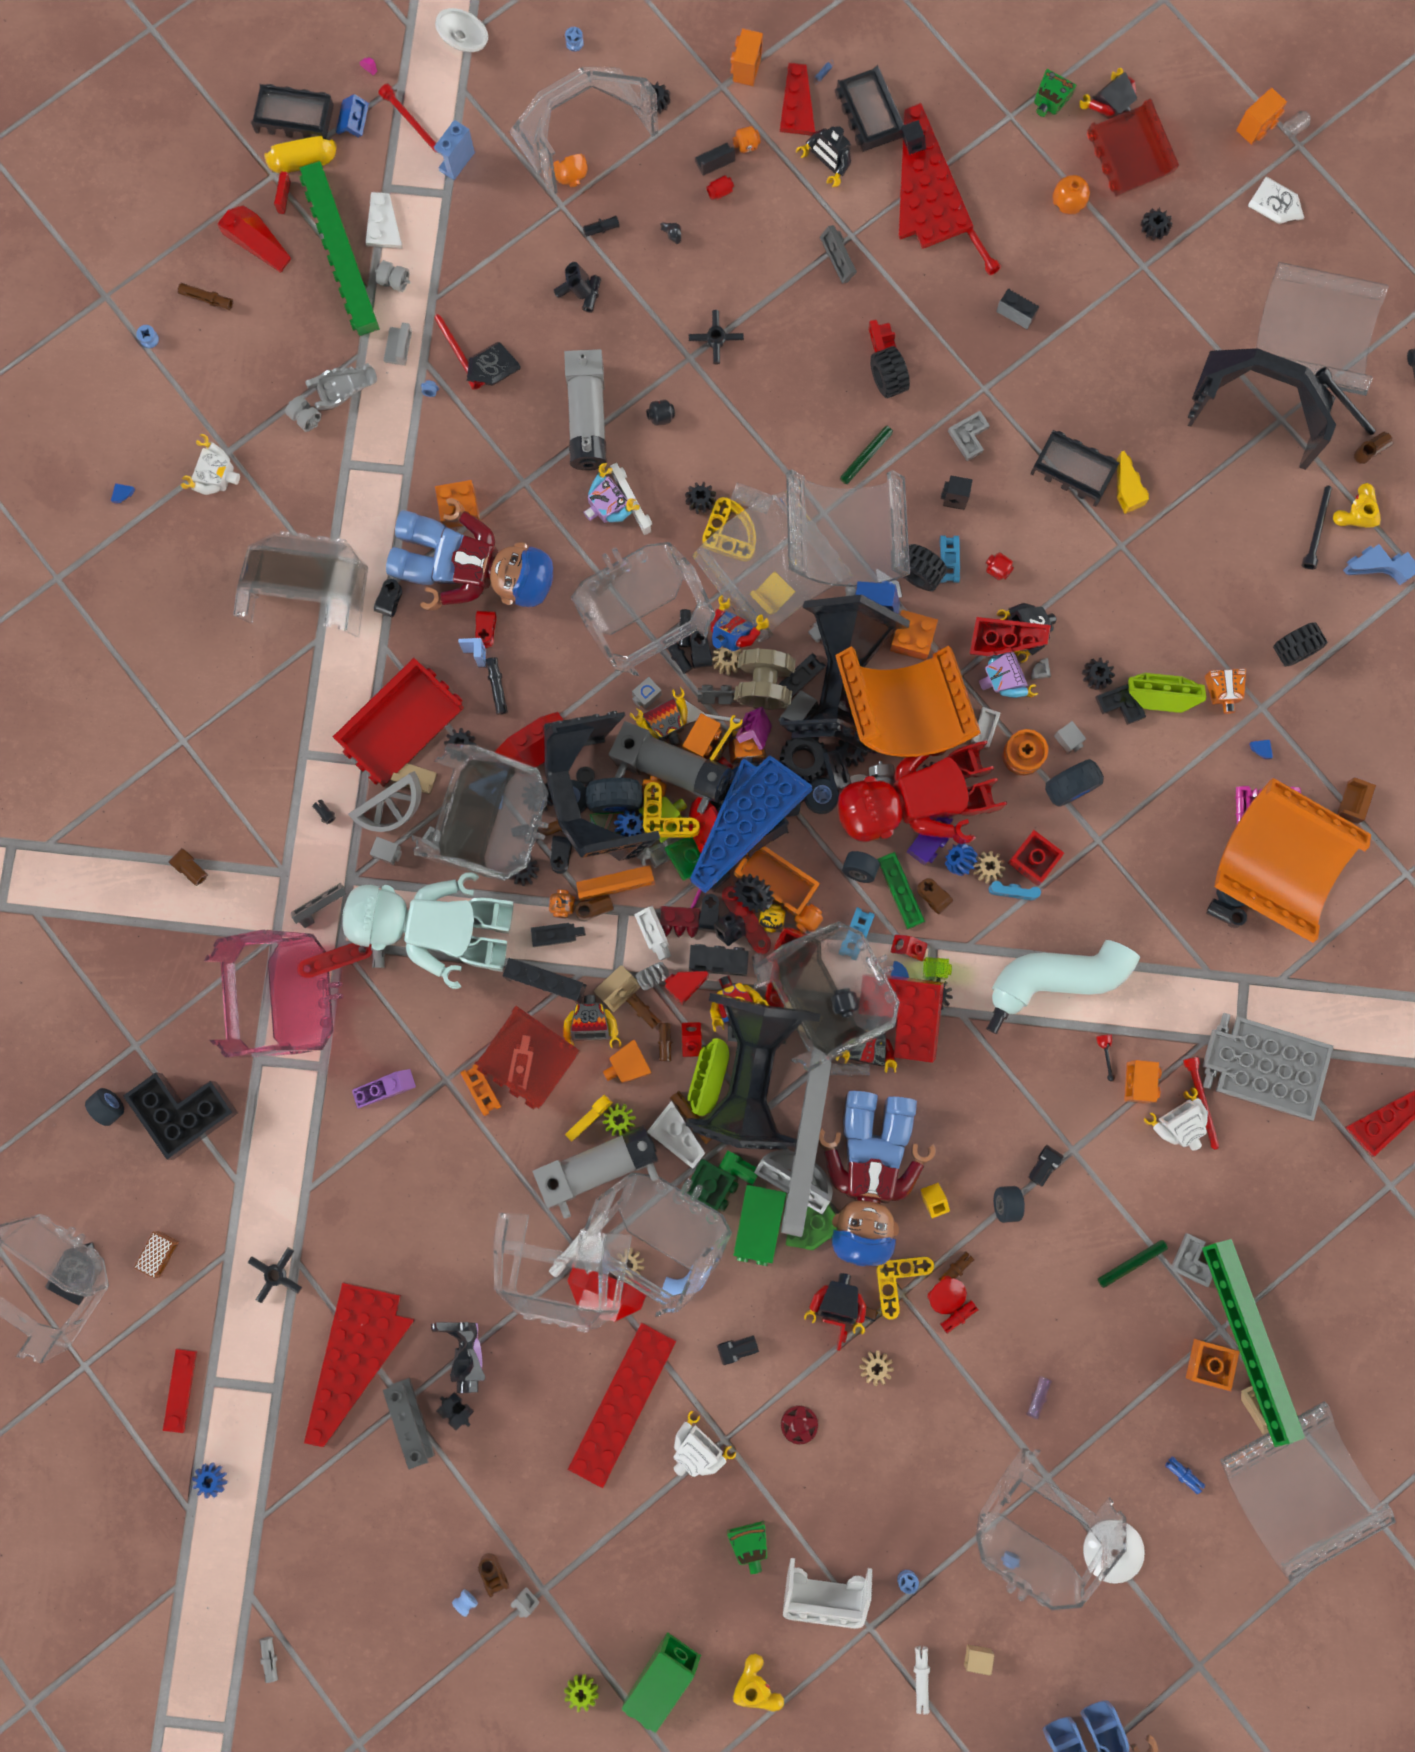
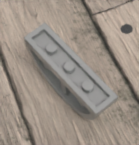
M413 771L348 815L361 827L376 832L390 831L403 825L413 817L421 801V785L416 772ZM410 784L411 795L397 792ZM391 797L411 801L404 817ZM384 801L398 822L381 824ZM377 805L374 821L363 815Z
M779 1150L766 1154L761 1159L754 1173L788 1193L791 1171L788 1169L792 1170L795 1152ZM815 1163L808 1206L823 1215L832 1199L833 1191L828 1176Z

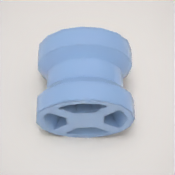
M464 1589L461 1592V1596L455 1598L452 1604L462 1616L466 1617L469 1614V1610L476 1607L478 1602L469 1591Z

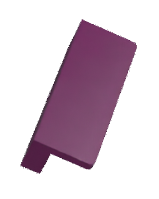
M763 707L745 714L743 724L736 735L739 743L753 738L759 750L764 749L772 724Z

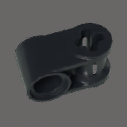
M387 579L384 581L374 604L375 612L394 617L403 592L396 580Z
M695 631L691 635L690 640L693 668L712 666V656L709 650L707 635L703 631ZM696 638H700V641H702V643L698 644Z
M553 836L550 864L552 870L557 874L565 873L569 867L572 844L567 837ZM559 860H562L563 864H561L560 867H557L555 863H558Z
M707 894L702 900L699 930L715 931L713 923L719 920V899L714 894ZM709 898H713V901L716 902V905H713L712 908L705 904L706 901H709Z

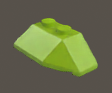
M1142 673L1128 679L1129 693L1143 709L1182 713L1206 701L1205 685L1197 684L1182 676Z

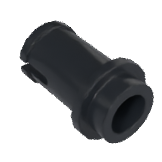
M322 799L318 800L319 805L315 802L312 807L322 818L321 821L326 824L332 823L336 818L334 816L335 813L329 810Z

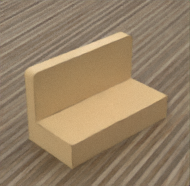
M408 763L397 774L393 773L391 780L393 783H396L415 771L420 781L421 792L429 795L437 776L436 772Z
M621 965L594 990V993L614 1013L641 986Z

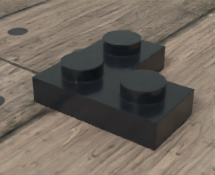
M1129 684L1095 697L1102 715L1120 708L1127 725L1146 718L1142 706L1129 693Z

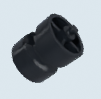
M456 1392L449 1398H444L443 1396L440 1398L442 1405L436 1412L443 1419L447 1418L449 1420L448 1424L455 1431L461 1425H466L467 1427L471 1425L468 1422V1418L474 1413V1410L468 1404H462V1398Z

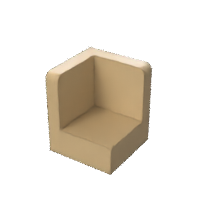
M967 1644L964 1662L966 1670L991 1675L994 1660L992 1649Z

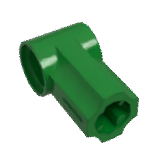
M728 1150L718 1167L752 1185L758 1176L754 1173L756 1170L755 1166L745 1162L743 1158Z

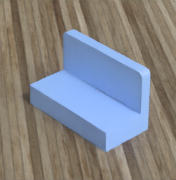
M459 639V645L463 653H474V659L478 667H486V648L482 639Z

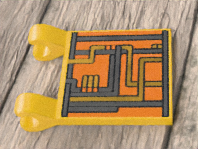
M736 715L730 718V728L710 757L711 760L718 762L731 740L736 737L738 731L734 730L740 728L743 724L742 719L738 724L733 722Z

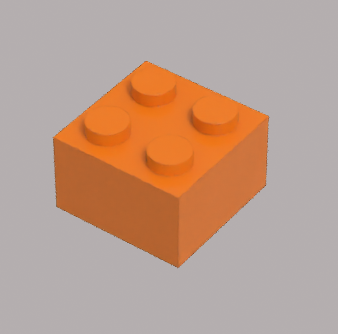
M742 28L740 36L737 35L736 51L732 52L730 73L733 74V82L754 86L762 57L763 33Z
M1271 87L1246 110L1236 131L1251 145L1256 140L1260 141L1266 135V131L1269 128L1272 130L1279 123L1278 119L1285 112L1284 107L1287 101Z
M472 480L435 486L441 523L448 528L463 526L459 521L450 522L443 519L444 514L452 516L456 512V506L447 504L446 499L448 498L458 500L465 511L480 520Z
M901 610L900 616L908 619L910 625L909 628L895 630L890 651L926 660L938 619Z
M700 713L682 749L705 759H710L713 754V745H718L722 738L721 723Z
M1140 1060L1127 1062L1124 1101L1140 1103L1157 1102L1161 1093V1089L1158 1087V1079L1162 1075L1159 1062Z
M1194 1338L1186 1378L1194 1382L1231 1391L1240 1351Z

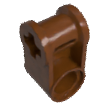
M926 878L917 886V893L939 915L953 902L952 897L933 879ZM926 885L930 886L928 891H924Z
M491 1553L482 1556L478 1565V1571L484 1582L486 1592L491 1598L494 1596V1593L504 1588L507 1590L510 1587L497 1557ZM490 1561L493 1564V1568L486 1569L483 1563Z

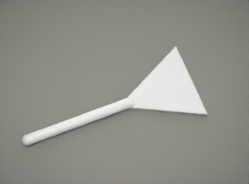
M685 700L688 709L686 724L697 721L700 713L711 719L730 721V717L705 714ZM735 718L733 722L740 723L741 719Z

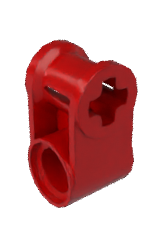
M493 611L476 612L475 637L482 639L484 635H487L485 640H482L485 648L491 647L494 642L497 616L496 612Z

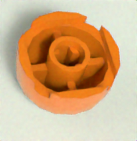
M584 154L567 156L564 158L565 160L561 162L557 160L550 165L555 179L563 185L569 184L570 187L580 185V180L585 178L588 169Z
M1068 175L1062 178L1055 186L1053 192L1054 205H1057L1062 213H1079L1080 210L1087 206L1090 197V189L1086 180L1077 175Z

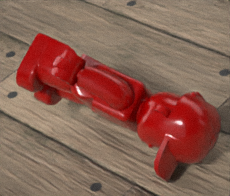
M987 741L961 747L951 752L946 758L918 771L916 769L929 756L943 755L946 750L930 755L905 757L896 767L894 775L896 782L893 786L885 781H877L873 776H867L862 781L847 785L838 797L839 820L843 828L852 839L858 842H871L879 838L885 840L892 836L893 831L899 826L903 818L904 823L909 824L918 834L931 837L953 838L959 844L972 842L976 836L972 834L964 835L960 829L969 823L968 819L958 822L955 827L951 824L932 819L957 815L975 816L983 813L987 814L1000 811L1007 805V801L998 804L994 803L991 790L992 786L998 781L997 778L977 783L970 787L966 786L965 779L988 775L994 770L993 766L983 768L980 760V751L987 744Z

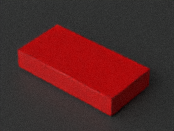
M284 171L280 172L274 206L278 214L285 215L291 180L288 172Z

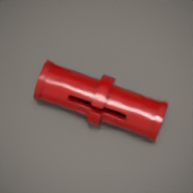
M970 1300L958 1311H953L954 1314L940 1323V1325L949 1334L958 1325L966 1323L965 1320L979 1311V1309Z

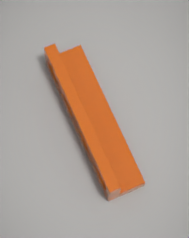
M651 865L579 881L576 882L579 900L582 902L607 894L612 895L655 885Z

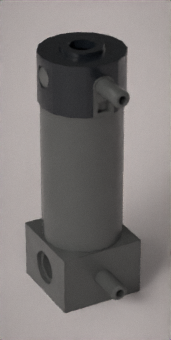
M624 721L609 753L610 758L619 767L615 778H623L626 770L638 775L644 772L684 788L702 798L697 812L704 814L709 801L717 803L721 800L731 778L732 771L730 767L653 738L649 730Z

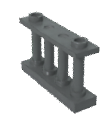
M409 1377L393 1383L389 1388L383 1390L408 1470L428 1463V1458L435 1456Z

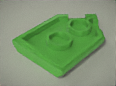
M828 1204L823 1215L807 1206L802 1237L787 1234L785 1245L814 1250L832 1238L833 1229L837 1230V1228L832 1225L833 1217L836 1214L831 1206Z

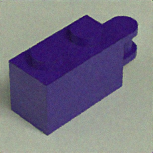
M939 817L936 821H941L942 823L950 824L953 821V818L949 819L948 817ZM919 834L907 850V853L925 866L927 862H933L938 855L935 851L939 846L943 848L949 839Z

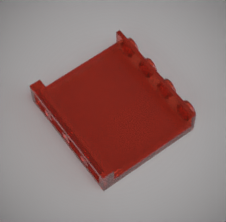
M1152 99L1144 101L1140 107L1099 124L1093 122L1087 130L1088 138L1095 147V155L1101 161L1102 171L1107 176L1109 188L1114 192L1115 197L1172 174L1179 167Z
M515 1005L510 1017L475 1064L478 1066L477 1070L485 1076L488 1073L493 1076V1082L501 1087L506 1085L510 1088L508 1091L516 1098H519V1096L526 1100L525 1104L534 1110L536 1107L541 1109L581 1051Z

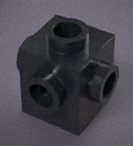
M729 912L713 923L717 938L727 946H730L746 935L745 921L741 916H737L733 912Z

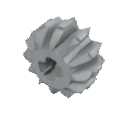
M658 962L638 972L636 975L637 982L643 990H648L664 982L670 976L669 971L663 962Z

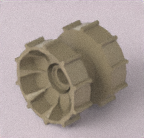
M759 648L743 650V653L739 654L738 668H741L744 673L752 674L753 680L752 682H740L738 686H735L734 700H737L740 705L754 707L755 709L760 707L770 710L786 709L788 705H791L792 691H789L786 686L778 685L777 677H790L791 673L795 671L796 659L792 658L790 654L776 650Z

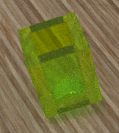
M924 958L923 978L946 980L948 975L952 974V964H949V959Z

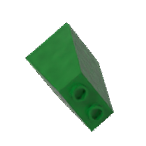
M746 1184L733 1256L737 1257V1261L748 1263V1260L751 1259L756 1260V1264L768 1266V1263H773L786 1192Z
M667 1632L625 1698L621 1710L630 1718L640 1722L646 1729L656 1733L695 1677L701 1655Z

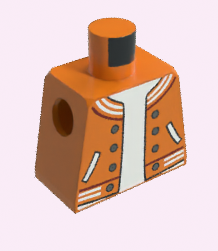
M1246 669L1213 670L1205 675L1211 701L1213 704H1223L1224 714L1235 713L1234 703H1239L1244 699Z
M753 738L741 743L737 739H733L729 745L731 764H740L743 758L750 763L763 762L766 759L765 746L764 749L759 750Z

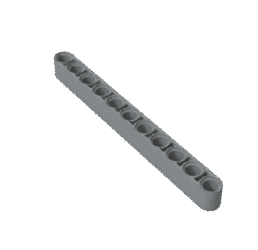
M818 1027L816 1029L781 1233L802 1237L836 1039V1031Z

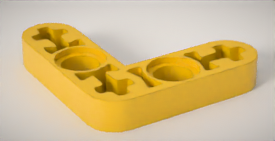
M650 782L645 786L643 818L645 833L653 832L650 831L649 827L651 824H654L656 827L654 831H658L660 837L691 838L698 835L700 826L699 822L694 818H662L661 786L656 782ZM653 787L657 791L655 792V800H652L650 792ZM652 805L658 807V811L655 814H650L647 811ZM660 824H663V832H661ZM668 824H675L677 829L674 832L667 831L666 827ZM680 824L683 825V832H680ZM689 824H693V827H695L693 831H689Z
M604 1094L565 1136L571 1142L574 1141L613 1102Z
M922 1256L888 1260L885 1264L889 1268L894 1267L893 1263H896L898 1275H894L895 1271H888V1275L885 1276L883 1272H880L884 1264L877 1266L880 1306L882 1315L885 1318L895 1319L900 1312L896 1278L930 1274L934 1269V1263L930 1258ZM916 1260V1265L923 1264V1260H926V1263H930V1267H927V1271H924L923 1268H916L917 1273H914L915 1267L912 1261ZM903 1262H908L911 1266L910 1271L906 1274L900 1271V1265ZM886 1284L892 1285L894 1289L893 1293L889 1296L884 1295L882 1291L883 1286ZM895 1297V1302L891 1301V1306L896 1308V1311L892 1312V1315L889 1316V1313L885 1312V1309L888 1308V1302H883V1299Z

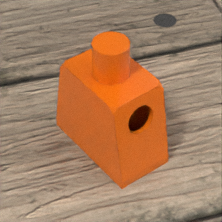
M635 1039L612 1055L609 1060L613 1066L603 1071L607 1081L618 1076L621 1083L652 1074Z

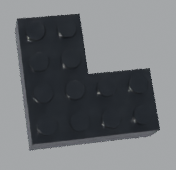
M155 1072L123 1095L166 1160L176 1159L238 1114L216 1081H209L181 1101L163 1073Z

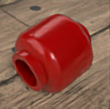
M998 552L995 556L991 554L985 562L988 565L986 572L997 580H1002L1003 578L1006 580L1014 569L1012 566L1013 561L1001 552Z

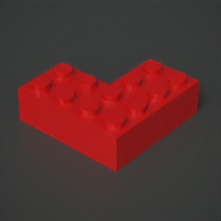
M875 973L863 975L859 1014L898 1019L894 1058L930 1063L936 1060L944 982Z

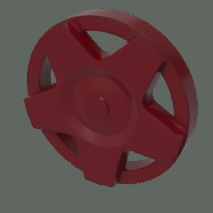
M796 1405L786 1410L783 1414L781 1430L784 1437L791 1443L798 1445L806 1444L816 1436L818 1420L810 1408ZM796 1410L794 1416L788 1415L791 1411ZM806 1411H808L813 1417H807ZM784 1423L789 1426L787 1433L784 1429ZM815 1427L813 1433L810 1435L809 1430ZM797 1436H799L802 1440H801V1441H797V1440H794V1438H796Z

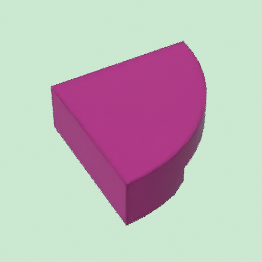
M364 57L360 61V66L374 76L377 72L375 61L370 57L367 59Z

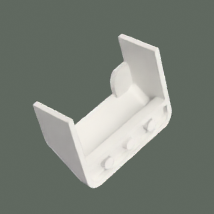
M790 1559L783 1606V1616L786 1619L846 1628H861L864 1626L871 1602L872 1569L868 1568L866 1578L853 1576L848 1580L847 1584L807 1579V1573L801 1568H794L795 1559Z

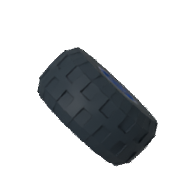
M1088 759L1048 780L1045 790L1052 803L1061 807L1102 785L1104 776L1097 763Z
M603 778L591 781L585 790L586 806L594 813L624 812L625 810L628 812L632 810L637 811L643 804L642 786L638 780L631 778Z

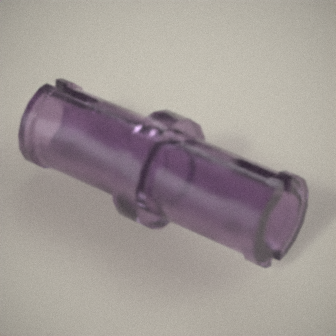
M1042 1376L1039 1377L1035 1393L1031 1395L1032 1401L1026 1415L1039 1419L1043 1404L1047 1402L1046 1396L1052 1383L1050 1379Z

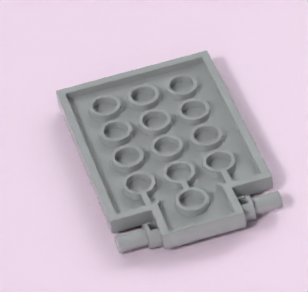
M1223 1013L1220 1025L1217 1026L1216 1030H1212L1202 1067L1206 1068L1203 1088L1211 1089L1213 1078L1216 1077L1217 1072H1220L1216 1092L1314 1121L1334 1046L1241 1017H1236L1232 1034H1228V1024L1231 1015Z

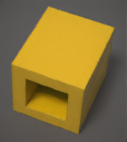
M939 1182L920 1189L923 1202L931 1218L950 1212L947 1198Z

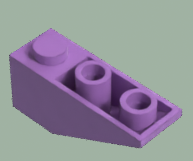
M407 1069L396 1071L353 1089L352 1093L357 1108H361L416 1088L411 1070Z

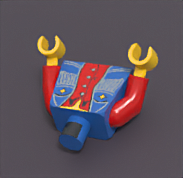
M721 595L718 599L720 607L716 609L711 621L712 643L714 647L721 648L723 646L731 651H736L742 647L752 646L761 634L760 630L768 628V619L766 618L763 621V615H758L756 618L758 625L756 626L729 611L724 612L725 609L730 607V599L728 598L726 603H722L724 598Z

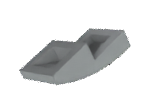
M669 837L663 843L649 848L651 854L650 861L655 868L670 860L664 848L682 838Z

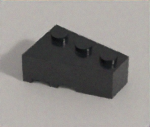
M703 944L690 945L689 972L706 971L710 974L747 976L749 951H745L743 947L726 949L725 946L707 947Z

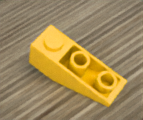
M1124 450L1117 458V462H1119L1117 467V500L1126 514L1145 506L1149 500V493L1145 487L1143 488L1140 482V475L1134 470L1132 459Z

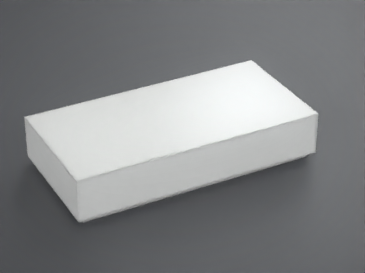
M982 707L977 721L981 734L973 737L971 744L986 740L987 744L983 748L989 749L1000 712Z

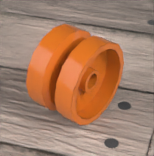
M1024 729L1017 731L1010 737L1003 748L1002 757L1004 764L1009 771L1016 775L1025 776L1033 774L1045 762L1048 756V745L1044 737L1035 730Z

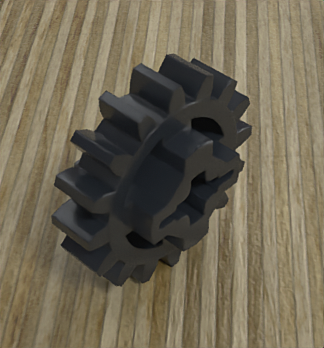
M751 874L748 876L743 875L741 878L739 877L733 887V890H735L734 896L739 897L737 902H742V907H749V911L754 909L756 913L760 910L765 912L774 900L772 896L774 892L769 890L771 886L765 885V880H759L757 875L755 878Z

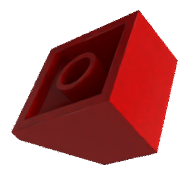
M706 971L678 972L676 975L672 973L665 980V990L683 1005L709 978V974Z

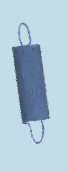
M827 62L815 78L821 81L833 65Z

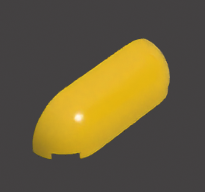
M322 136L271 146V150L268 153L264 154L267 166L276 173L281 171L288 173L300 171V167L318 161L324 166L333 160L336 154V144L333 139L330 141L324 140Z

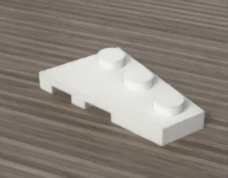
M371 192L366 245L370 247L403 249L390 194Z
M671 1101L647 1132L691 1168H694L705 1152L689 1127L685 1126V1121Z

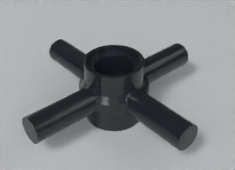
M713 310L712 327L709 328L707 334H689V341H707L709 346L713 348V364L718 365L720 364V348L725 341H744V333H725L719 323V310ZM714 335L720 336L719 339H714L712 337Z
M287 1247L278 1264L267 1266L253 1256L249 1259L248 1264L263 1272L264 1280L266 1281L255 1299L256 1301L263 1303L271 1288L280 1284L299 1294L302 1287L288 1279L284 1269L294 1253L293 1249ZM273 1270H277L279 1273L277 1281L271 1277Z

